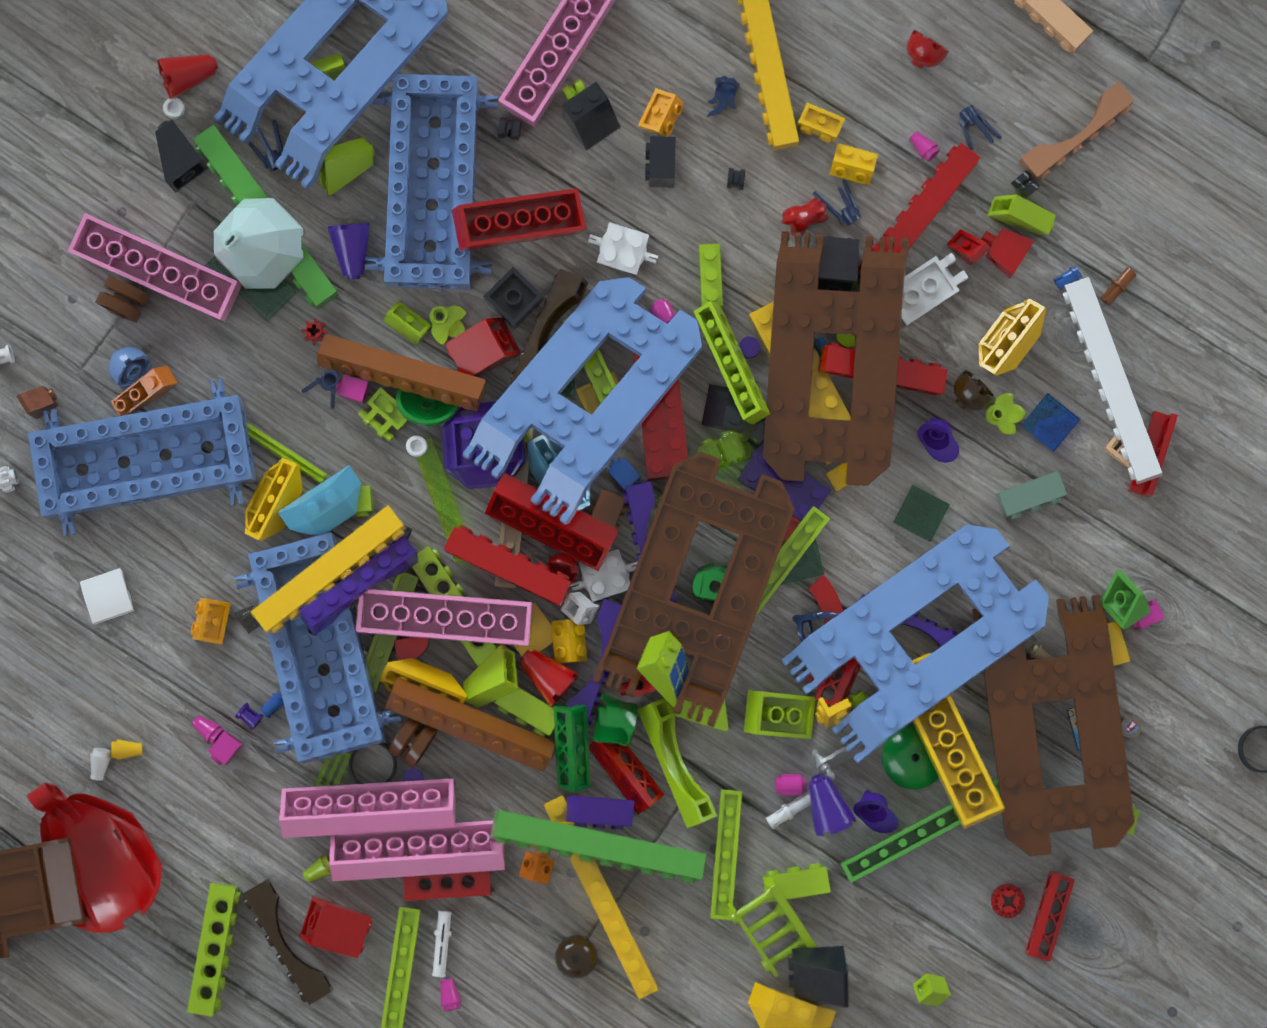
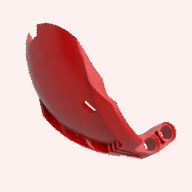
M48 782L43 783L27 794L30 804L36 810L45 813L40 821L41 843L70 837L85 923L74 926L93 933H111L124 929L123 921L139 910L144 915L159 891L162 878V863L155 852L148 834L134 814L111 802L85 793H77L67 797L55 784ZM115 830H117V833H119L122 840L118 838V836L115 833Z

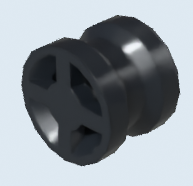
M729 168L727 189L736 187L739 190H743L746 169L736 171L733 168Z

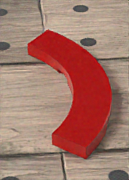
M823 574L808 590L815 598L821 612L840 614L843 612L839 597ZM833 618L823 619L824 625ZM811 674L805 679L807 683L815 680Z

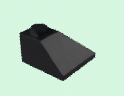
M709 384L701 425L743 433L745 421L740 415L729 388Z

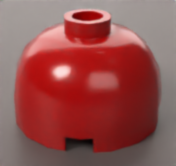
M913 30L907 41L906 50L913 59L911 63L920 69L923 66L929 68L938 66L949 53V50L931 38L923 36L917 30Z

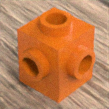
M535 850V853L526 851L519 877L548 885L555 860L548 858L547 853H541L538 850Z

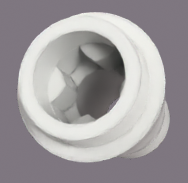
M93 748V752L90 753L91 779L103 780L111 760L110 750Z

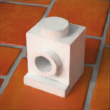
M581 592L569 593L565 598L561 611L577 625H583L592 622L600 606L591 602Z

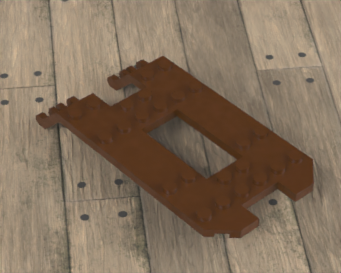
M782 231L776 263L766 403L770 415L765 417L763 458L782 480L804 481L806 460L847 463L846 485L868 486L891 466L904 278L909 238L901 239V253L893 252L895 247L894 237L889 238L888 252H885L886 237H881L879 241L880 251L877 252L872 251L874 237L866 236L861 267L860 292L818 290L819 271L824 249V233L816 235V248H809L810 233L805 232L803 247H801V232L795 234V247H788L790 233ZM815 333L857 335L850 420L809 418Z
M700 452L673 465L612 634L592 682L600 684L603 671H610L611 674L606 682V688L611 689L614 678L618 674L619 678L614 691L619 692L621 690L623 679L626 677L631 679L626 695L633 697L642 676L637 667L650 637L670 631L682 644L684 652L694 656L673 713L681 714L684 701H690L692 705L687 713V718L692 719L698 704L700 709L695 721L701 722L706 707L713 710L707 724L714 728L795 509L782 481L761 474L755 493L746 492L714 480L721 459ZM699 520L739 534L710 615L670 601Z
M1092 595L1091 597L1094 611L1087 610L1086 597L1082 596L1079 598L1081 612L1078 609L1077 598H1071L1070 604L1073 613L1068 614L1065 610V600H1056L1058 616L1065 634L1067 656L1026 660L1023 642L983 671L999 795L1004 806L1002 819L1005 838L1030 857L1052 854L1049 832L1091 828L1093 849L1117 847L1135 823L1109 628L1101 606L1100 595ZM972 609L973 621L975 623L981 619L982 615L977 609ZM1073 699L1085 784L1043 789L1032 703Z

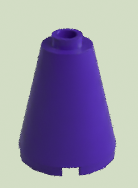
M369 223L328 226V233L343 276H347L348 280L360 279V275L364 274L370 230Z
M823 773L812 776L808 785L816 835L825 836L823 832L830 831V834H835L852 826L851 821L856 822L855 816L829 776H824Z

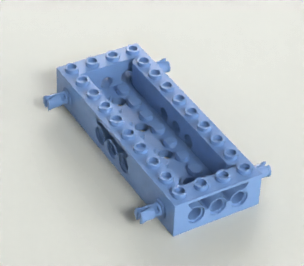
M396 74L392 81L391 93L381 92L376 97L379 99H374L372 105H391L385 256L384 258L366 257V262L374 264L365 265V270H384V282L387 288L471 290V277L473 273L492 274V269L484 268L492 266V261H473V250L460 252L452 210L461 204L474 203L478 110L480 108L498 109V103L492 102H498L499 97L480 96L477 76ZM437 118L441 120V126L434 129L430 127V121ZM432 159L440 162L439 167L435 170L428 167V163ZM431 200L438 203V207L434 211L426 208L427 203ZM432 241L436 243V249L433 252L425 250L427 242Z
M218 379V389L215 381H210L213 400L59 427L57 409H51V417L48 411H43L46 430L28 433L41 517L47 519L61 518L63 536H69V529L72 535L77 534L74 522L76 514L225 487L229 489L230 505L236 506V496L239 504L243 505L241 486L257 482L243 399L239 395L226 397L224 380ZM206 442L213 443L214 448L210 453L203 452L202 447ZM166 449L171 450V459L163 461L161 458L162 451ZM123 457L130 459V465L127 468L120 467L119 462ZM86 464L89 471L85 476H80L78 468L80 465Z
M330 532L248 554L252 572L234 576L235 581H243L236 584V588L239 590L256 585L261 604L338 544L337 539ZM352 603L331 625L316 636L309 633V628L302 621L301 615L292 621L289 619L283 624L284 628L278 633H267L292 735L289 738L273 741V744L276 746L284 745L275 750L276 754L295 749L298 762L306 764L387 742L383 729L384 725L401 722L402 717H391L398 713L391 710L380 713L361 636L359 632H356L357 620ZM323 664H327L330 667V672L326 676L319 674V668ZM333 705H337L340 708V714L337 717L329 715V709Z

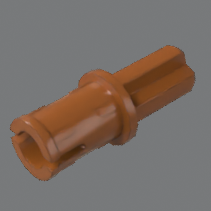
M1128 267L1125 268L1122 274L1111 282L1112 285L1101 296L1102 302L1108 306L1111 305L1121 292L1124 293L1126 291L1125 288L1137 276L1136 273Z

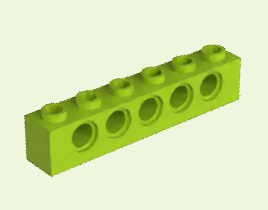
M709 301L694 310V314L742 419L754 424L770 415L722 307L713 301Z
M428 546L417 553L419 562L412 567L430 594L463 597L466 594L459 583L455 585L451 578L454 575L448 566L443 567L439 561L442 559V556L436 548L432 550ZM432 564L438 567V572L434 576L427 574V568ZM442 582H448L450 585L449 591L444 594L440 593L439 585ZM461 641L478 667L500 646V644L484 643L481 647H477L473 642Z
M216 882L210 883L187 1013L213 1017L216 1015V1012L220 1011L222 999H219L220 990H224L226 978L223 977L224 969L228 968L230 959L226 955L228 947L231 948L233 943V935L230 933L232 926H235L237 921V913H234L235 905H239L241 892H238L239 886ZM220 901L227 903L228 909L226 912H221L218 909ZM216 922L223 924L224 931L222 934L215 932L214 925ZM212 944H217L220 947L218 955L211 953L210 947ZM208 965L216 968L215 976L212 977L207 974L206 968ZM204 987L211 988V998H206L203 995L202 990Z

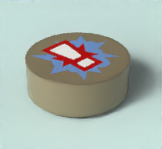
M1126 717L1121 720L1123 737L1135 738L1140 734L1141 724L1136 718Z

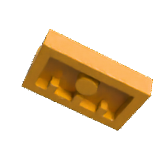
M655 88L638 126L659 136L668 137L674 129V124L678 115L682 112L684 103L677 95Z
M200 598L195 608V613L197 614L196 622L191 627L192 639L222 645L231 603Z

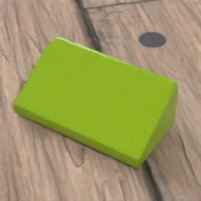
M400 301L387 312L384 319L386 324L414 345H418L432 327L430 323Z

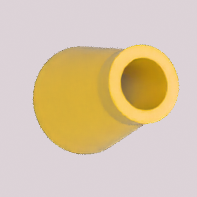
M119 739L111 741L112 758L121 760L142 756V743Z

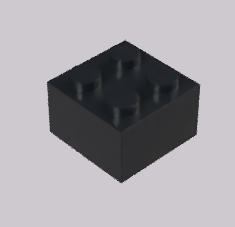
M650 136V143H646L645 160H650V163H645V181H649V187L674 188L676 137Z
M514 267L483 296L485 302L514 330L544 301L543 295Z

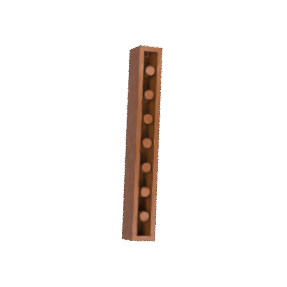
M325 334L317 351V366H321L324 369L336 370L345 375L356 376L366 381H373L387 387L401 389L404 392L422 395L425 398L436 399L467 410L478 412L486 393V379Z
M398 677L390 691L385 708L541 772L545 771L552 758L555 741Z

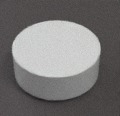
M169 98L165 101L163 110L168 118L176 120L184 115L185 105L178 98Z
M412 436L408 439L406 450L411 456L421 457L427 452L428 445L423 437Z

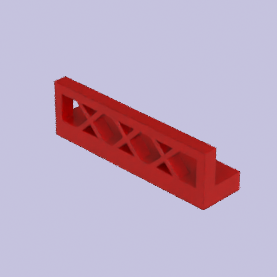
M1153 411L1147 433L1162 469L1178 415L1173 413L1166 415ZM1158 478L1138 485L1136 480H1131L1128 491L1147 498L1151 497L1154 494Z
M855 658L846 663V668L844 665L841 666L843 671L842 678L834 681L831 675L820 685L815 697L816 700L822 698L824 690L833 686L835 694L832 701L823 698L826 704L833 706L849 697L861 668Z
M595 741L589 744V750L627 800L634 801V810L638 815L665 795L629 746H622L618 743L614 746L610 743ZM621 753L628 757V763L621 759ZM634 770L640 773L641 780L636 779ZM647 788H651L656 796L653 799L648 795Z
M1049 871L1025 954L1051 961L1075 879ZM1060 879L1068 881L1066 891L1058 894L1057 887ZM1058 898L1061 909L1052 915L1050 910L1053 901ZM1052 919L1055 925L1054 932L1046 935L1044 930L1047 921ZM1043 940H1046L1049 946L1047 955L1038 953L1040 943Z

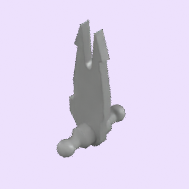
M862 743L851 752L847 751L846 747L848 745L827 757L821 756L820 751L814 749L812 755L816 758L817 769L829 776L831 781L834 780L835 774L831 770L853 758L857 753L862 752L865 749Z

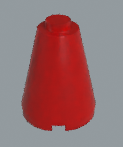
M209 54L167 57L157 60L159 74L163 77V85L170 99L179 97L216 74L215 70L218 69L216 59L214 57L211 58Z
M528 649L520 658L522 660L521 667L550 707L562 698L570 689L571 683L580 676L577 672L535 649L532 651Z

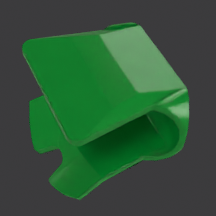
M710 563L699 567L693 581V597L699 600L715 602L718 593L711 592L709 585L712 581L722 583L727 566L720 567Z
M605 693L601 696V700L606 704V708L600 707L597 711L593 740L595 742L618 743L622 746H629L635 733L638 706L632 702L615 699Z

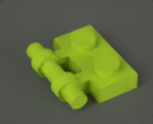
M381 387L367 402L373 409L369 413L361 409L357 414L363 419L362 422L365 425H370L377 431V435L380 438L384 437L388 442L394 438V435L389 431L390 428L393 426L400 431L408 422L399 412L396 400ZM378 414L386 420L384 425H381L375 419Z

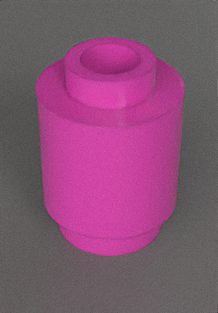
M662 298L652 303L653 308L650 309L652 315L668 324L676 315L669 300L664 301Z
M781 774L780 777H775L776 794H781V796L802 795V791H806V778H802L801 774Z

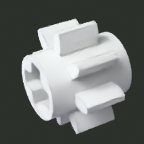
M7 466L0 467V489L5 493L14 491V485L19 484L16 470H10Z

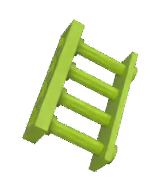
M769 876L763 880L768 887L763 894L738 911H736L732 903H729L728 907L732 912L728 915L735 925L740 923L764 959L760 963L767 973L772 971L776 978L779 974L773 966L791 955L792 949L801 947L812 948L817 947V945L777 884ZM776 899L778 904L775 906V909L750 926H746L742 920L744 916L768 900ZM780 915L782 917L784 915L787 916L789 920L786 921V925L757 943L752 934ZM797 931L799 936L796 937V941L771 958H767L763 952L764 949L789 932Z

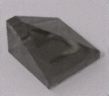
M254 605L234 613L248 634L260 626L251 613L256 608Z

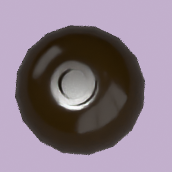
M965 369L954 383V394L957 397L955 402L962 409L966 407L974 411L985 409L995 400L994 394L980 379L971 378L974 374Z
M571 935L564 938L558 945L555 952V963L563 975L570 978H583L594 970L597 963V950L588 938L581 935Z

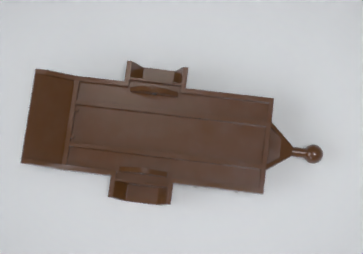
M70 837L0 851V958L9 957L6 940L8 937L85 923Z

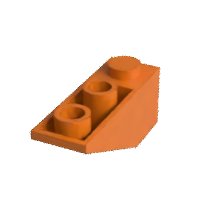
M168 366L153 368L110 402L119 416L130 415L164 395L177 385L178 382Z

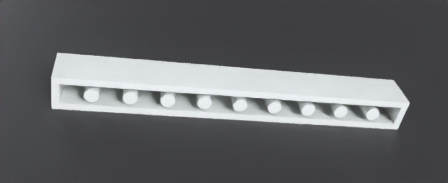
M1087 277L1067 284L1062 295L1066 305L1070 304L1072 311L1069 313L1073 324H1078L1079 331H1077L1080 343H1085L1087 349L1084 351L1088 363L1092 362L1094 367L1091 370L1095 382L1099 381L1101 389L1098 392L1102 402H1107L1108 409L1105 410L1109 421L1113 420L1116 426L1113 432L1116 440H1121L1123 448L1120 449L1124 461H1129L1130 468H1127L1131 480H1136L1137 485L1161 477L1160 465L1090 278Z

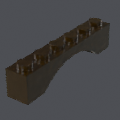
M560 269L559 273L554 277L552 289L545 297V305L542 311L537 315L536 325L528 336L525 350L520 354L517 368L512 372L510 384L516 380L546 345L549 334L561 316L571 307L581 302L588 286V282L583 276Z
M266 879L243 893L245 896L243 900L249 910L253 909L256 914L254 919L260 928L263 927L267 933L265 938L268 944L276 948L278 961L282 966L285 964L289 970L287 973L288 978L292 984L296 983L300 991H298L301 1000L310 1005L332 992L334 989L324 972L303 962L286 943L278 920L279 896L270 880Z

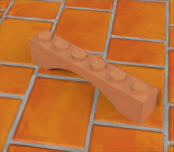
M1118 81L1101 95L1093 119L1082 132L1061 143L1037 145L1025 154L1018 163L1025 171L1028 170L1033 181L1038 178L1043 180L1051 173L1049 169L1054 165L1057 167L1061 166L1068 160L1066 158L1071 152L1076 154L1084 147L1082 143L1086 140L1091 142L1100 135L1098 131L1101 128L1105 127V129H1108L1116 122L1115 117L1119 114L1122 117L1132 109L1131 104L1135 100Z

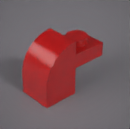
M411 637L394 640L397 661L421 657L429 647L430 638Z

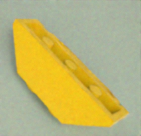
M1027 299L1024 303L1004 310L979 342V366L995 376L1016 369L1041 336L1046 307L1031 299Z
M281 458L277 464L273 465L263 474L245 510L246 535L262 542L285 528L286 524L278 514V511L300 498L303 492L300 465Z
M413 658L387 662L380 678V682L385 685L389 693L398 677L462 704L467 697V694L452 674Z
M757 982L754 983L748 1000V1004L760 1028H831L836 1014L835 1010Z

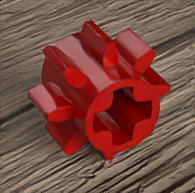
M316 318L313 323L306 321V329H301L302 333L307 334L304 340L307 342L311 339L313 346L316 345V341L322 342L325 334H329L323 330L326 324L323 322L319 325ZM317 328L319 333H316L313 337L310 331H314Z

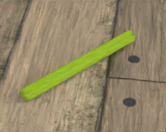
M247 422L250 439L276 456L300 465V471L318 483L325 481L327 478L325 472Z

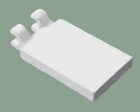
M952 253L940 261L935 256L905 276L902 321L906 326L958 293L960 290L957 285L968 279L964 270L954 277L947 267L957 260Z

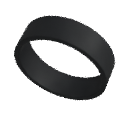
M1254 726L1246 730L1240 737L1238 755L1241 762L1248 769L1254 772L1267 773V770H1258L1252 767L1245 759L1243 753L1246 737L1256 729H1267V726Z
M383 743L377 744L387 749V751L389 750L387 745ZM355 750L349 759V772L357 784H363L356 778L352 768L353 758L358 751ZM392 754L390 755L393 760V770L388 780L384 783L390 782L396 772V757Z

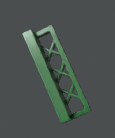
M580 704L569 708L555 705L553 707L558 788L576 793L591 787L587 706ZM562 713H565L566 722L562 719ZM563 733L567 738V743L563 740ZM564 753L568 758V764L564 760ZM565 773L569 778V784L565 783Z

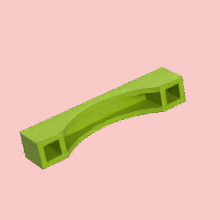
M663 698L639 708V715L686 827L689 828L716 817L717 814L710 797L693 780L682 760L676 740L675 714L670 703Z

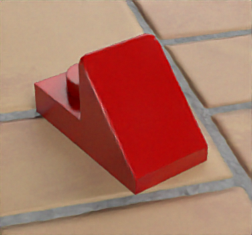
M961 229L947 243V246L969 265H972L974 262L977 263L990 248L983 240Z

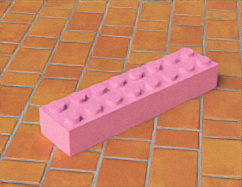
M562 0L499 98V107L535 128L616 0Z
M84 213L68 249V252L223 322H226L242 286L240 282L86 213Z
M370 589L359 597L356 632L529 646L533 603Z
M454 779L282 789L279 819L282 837L294 838L455 828L456 795Z
M493 821L455 823V828L331 835L329 866L332 881L505 870V845L498 844L496 839L490 838Z

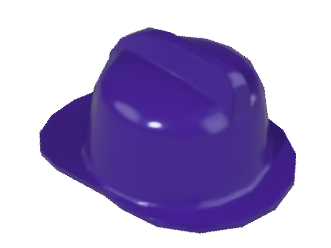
M932 417L929 422L920 426L917 436L933 459L948 463L958 457L959 446L952 435L950 425L946 421Z
M866 790L860 801L853 807L855 815L875 832L890 833L896 830L898 826L897 817L888 808L886 798L879 793H872Z

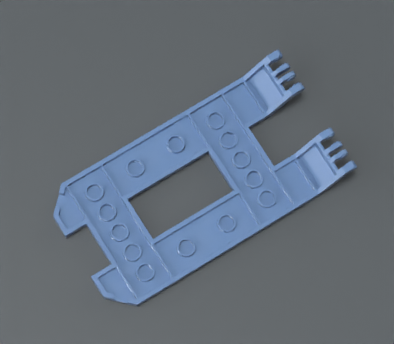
M304 0L228 85L221 108L213 120L220 125L231 114V118L224 124V129L236 136L246 125L245 131L239 137V140L246 144L255 135L262 112L278 93L302 110L305 115L290 130L282 155L276 161L275 166L283 170L292 159L293 163L286 169V174L289 177L292 176L293 180L299 181L307 170L309 173L302 180L301 185L305 189H309L316 182L329 150L449 16L447 0ZM360 2L387 22L334 81L307 62V60L357 3Z
M629 277L599 281L481 419L470 445L463 452V457L469 460L480 449L482 452L476 457L474 464L478 467L482 464L481 469L484 471L489 470L495 460L498 461L499 464L491 472V475L498 479L505 472L518 443L531 428L564 448L550 464L539 489L531 498V502L539 505L546 494L551 496L543 505V510L548 512L551 509L550 515L553 517L558 515L563 505L566 506L568 509L560 517V521L565 525L574 517L588 487L702 351L697 320L679 310L667 324L636 305L646 293V288ZM610 337L640 356V358L591 415L560 395V393L603 342Z
M965 525L813 632L781 660L785 666H788L795 659H800L802 663L790 671L792 676L806 667L807 670L795 678L797 683L804 681L810 674L815 679L803 687L802 690L806 695L818 688L837 669L853 658L857 660L879 690L877 693L857 706L848 716L832 728L835 734L841 733L848 725L852 729L849 735L841 739L843 745L857 736V739L846 747L848 752L854 750L860 743L863 744L865 749L857 753L853 758L857 764L872 754L888 738L1045 627L1049 596L1037 580H1034L1018 591L998 566L994 558L1007 550L1010 545L997 529ZM958 584L982 615V618L914 665L890 632Z

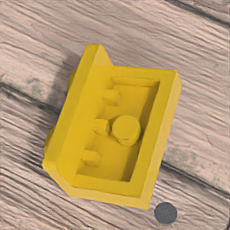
M807 102L797 127L807 135L813 133L826 143H831V141L835 143L845 118Z
M838 143L829 174L869 185L878 154Z
M571 619L552 621L555 661L559 663L587 661L584 624L577 625Z
M822 697L818 699L815 713L816 719L820 725L824 724L826 729L837 725L850 714L851 704L847 698L828 708Z

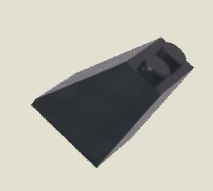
M597 81L561 105L564 120L586 151L621 128L608 97Z
M172 119L169 122L164 121L158 126L155 135L166 183L176 193L209 168Z
M825 236L818 290L855 292L858 275L859 239Z
M844 946L792 949V958H788L789 971H792V975H789V988L794 989V996L848 1008V969Z

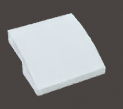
M121 568L80 582L86 606L94 625L134 611Z

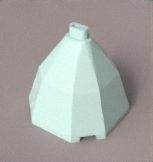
M274 198L243 199L214 230V255L245 289L276 288L303 259V250H301L303 228Z

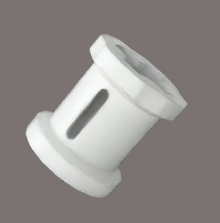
M5 345V348L0 349V364L15 362L10 345Z

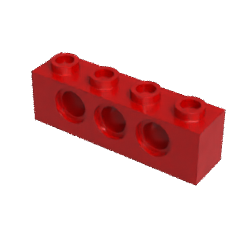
M490 871L403 877L404 901L492 894ZM465 875L473 876L475 880L473 886L467 887L464 885L463 878ZM449 876L452 878L453 886L451 888H445L442 885L443 877ZM422 878H429L431 880L432 886L430 889L426 890L421 887L420 881Z

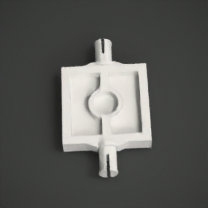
M609 222L607 231L602 238L590 234L589 238L591 239L588 240V243L600 246L597 263L633 275H637L639 267L644 260L656 264L657 260L655 259H658V255L647 252L648 234Z
M619 549L608 552L599 571L579 562L582 580L572 583V591L585 588L593 603L627 592L630 585L629 573L635 571L638 561L626 565L622 560Z

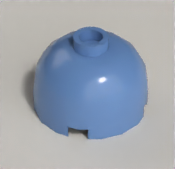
M128 346L116 350L112 354L108 370L111 379L120 388L127 389L140 376L143 377L150 371L152 363L143 351L136 347Z

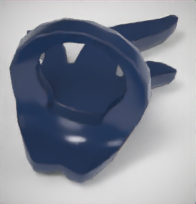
M722 76L715 79V96L708 103L714 104L719 99V105L716 109L709 112L707 117L723 111L728 101L731 109H737L733 101L740 84L734 78Z
M814 612L794 615L792 620L797 624L798 637L801 643L806 639L803 632L804 622L808 625L809 635L813 633L812 620L835 618L839 613Z

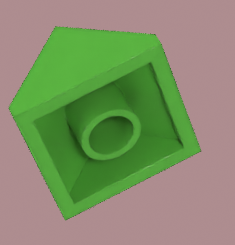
M1117 569L1101 600V606L1122 629H1127L1151 613L1144 594L1120 569Z

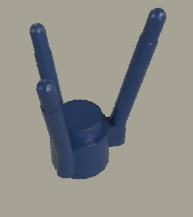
M973 105L966 107L959 113L961 119L958 122L963 129L970 150H973L974 147L966 126L967 124L969 127L976 124L990 143H994V140L981 122L998 139L1002 138L997 130Z
M273 119V129L279 152L271 150L259 127H256V131L268 152L265 154L266 158L252 142H249V146L264 163L266 169L270 168L271 171L278 170L275 163L283 152L277 122Z
M843 179L842 183L847 196L843 189L838 187V191L846 205L841 210L842 215L817 192H813V195L826 205V208L838 218L841 224L845 222L849 226L861 218L860 211L856 206L846 179Z
M337 371L325 372L321 378H316L314 382L302 389V393L309 391L319 384L322 389L331 392L330 407L334 409L336 385L338 383Z

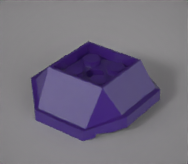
M497 401L481 403L478 412L460 407L455 415L441 427L444 470L471 490L496 487L502 477L501 475L500 478L496 479L491 475L492 470L499 464L496 460L487 471L481 469L482 464L479 467L474 464L476 457L482 452L480 449L469 460L463 457V452L470 445L481 419ZM524 437L518 443L504 472L514 477L526 462Z

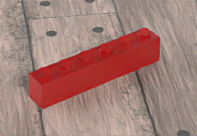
M834 342L823 346L818 372L853 379L856 347L842 348V344ZM899 356L897 388L935 396L944 394L948 369L941 368V364L937 363L921 364V360L918 359L901 360L902 357Z

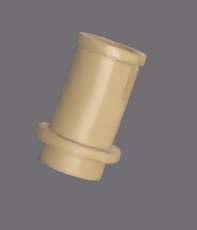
M1035 643L1028 651L1031 659L1053 657L1042 648L1041 644L1037 645Z

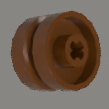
M108 276L104 287L114 295L100 292L95 303L122 319L125 318L137 323L142 313L131 304L144 307L150 296L128 283Z
M408 718L394 737L388 752L398 758L404 754L406 749H409L405 755L404 763L414 768L429 748L438 729L425 725L418 732L422 723Z

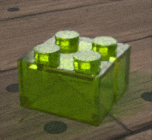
M736 430L722 433V438L718 440L713 438L701 442L702 446L698 447L699 453L702 452L721 459L718 471L731 466L730 462L732 461L736 464L752 457L743 433Z

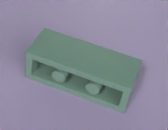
M1059 471L1001 491L996 494L1004 518L1010 516L1011 520L1023 516L1022 512L1028 509L1032 513L1043 509L1042 504L1050 502L1051 505L1062 502V497L1066 496L1067 492Z

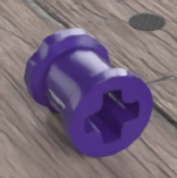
M245 703L235 718L241 719L250 726V730H254L264 715L256 713L249 707L248 703Z

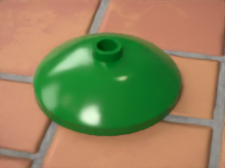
M401 389L397 390L396 404L399 412L408 421L417 425L435 426L451 419L459 406L446 404L436 399L425 398L422 395L404 392Z
M915 725L905 726L886 740L882 750V765L887 776L895 784L906 789L915 790L928 787L939 778ZM915 753L919 755L917 762L912 760V755Z

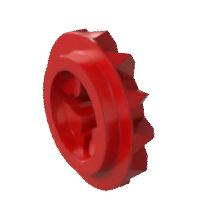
M1002 884L991 895L992 909L1003 918H1014L1021 914L1025 907V896L1017 886ZM1002 894L1007 897H1011L1015 894V896L1012 899V903L1015 906L1014 908L1009 905H1006L1003 908H1001L1005 903Z

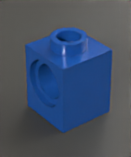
M617 458L609 465L610 470L608 474L623 491H626L625 486L635 484L641 479V476L625 458L622 460Z

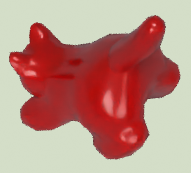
M813 198L803 206H791L783 211L781 222L782 224L790 225V233L793 236L797 232H801L803 235L810 225L824 223L828 220V215L824 214L826 205L819 199Z

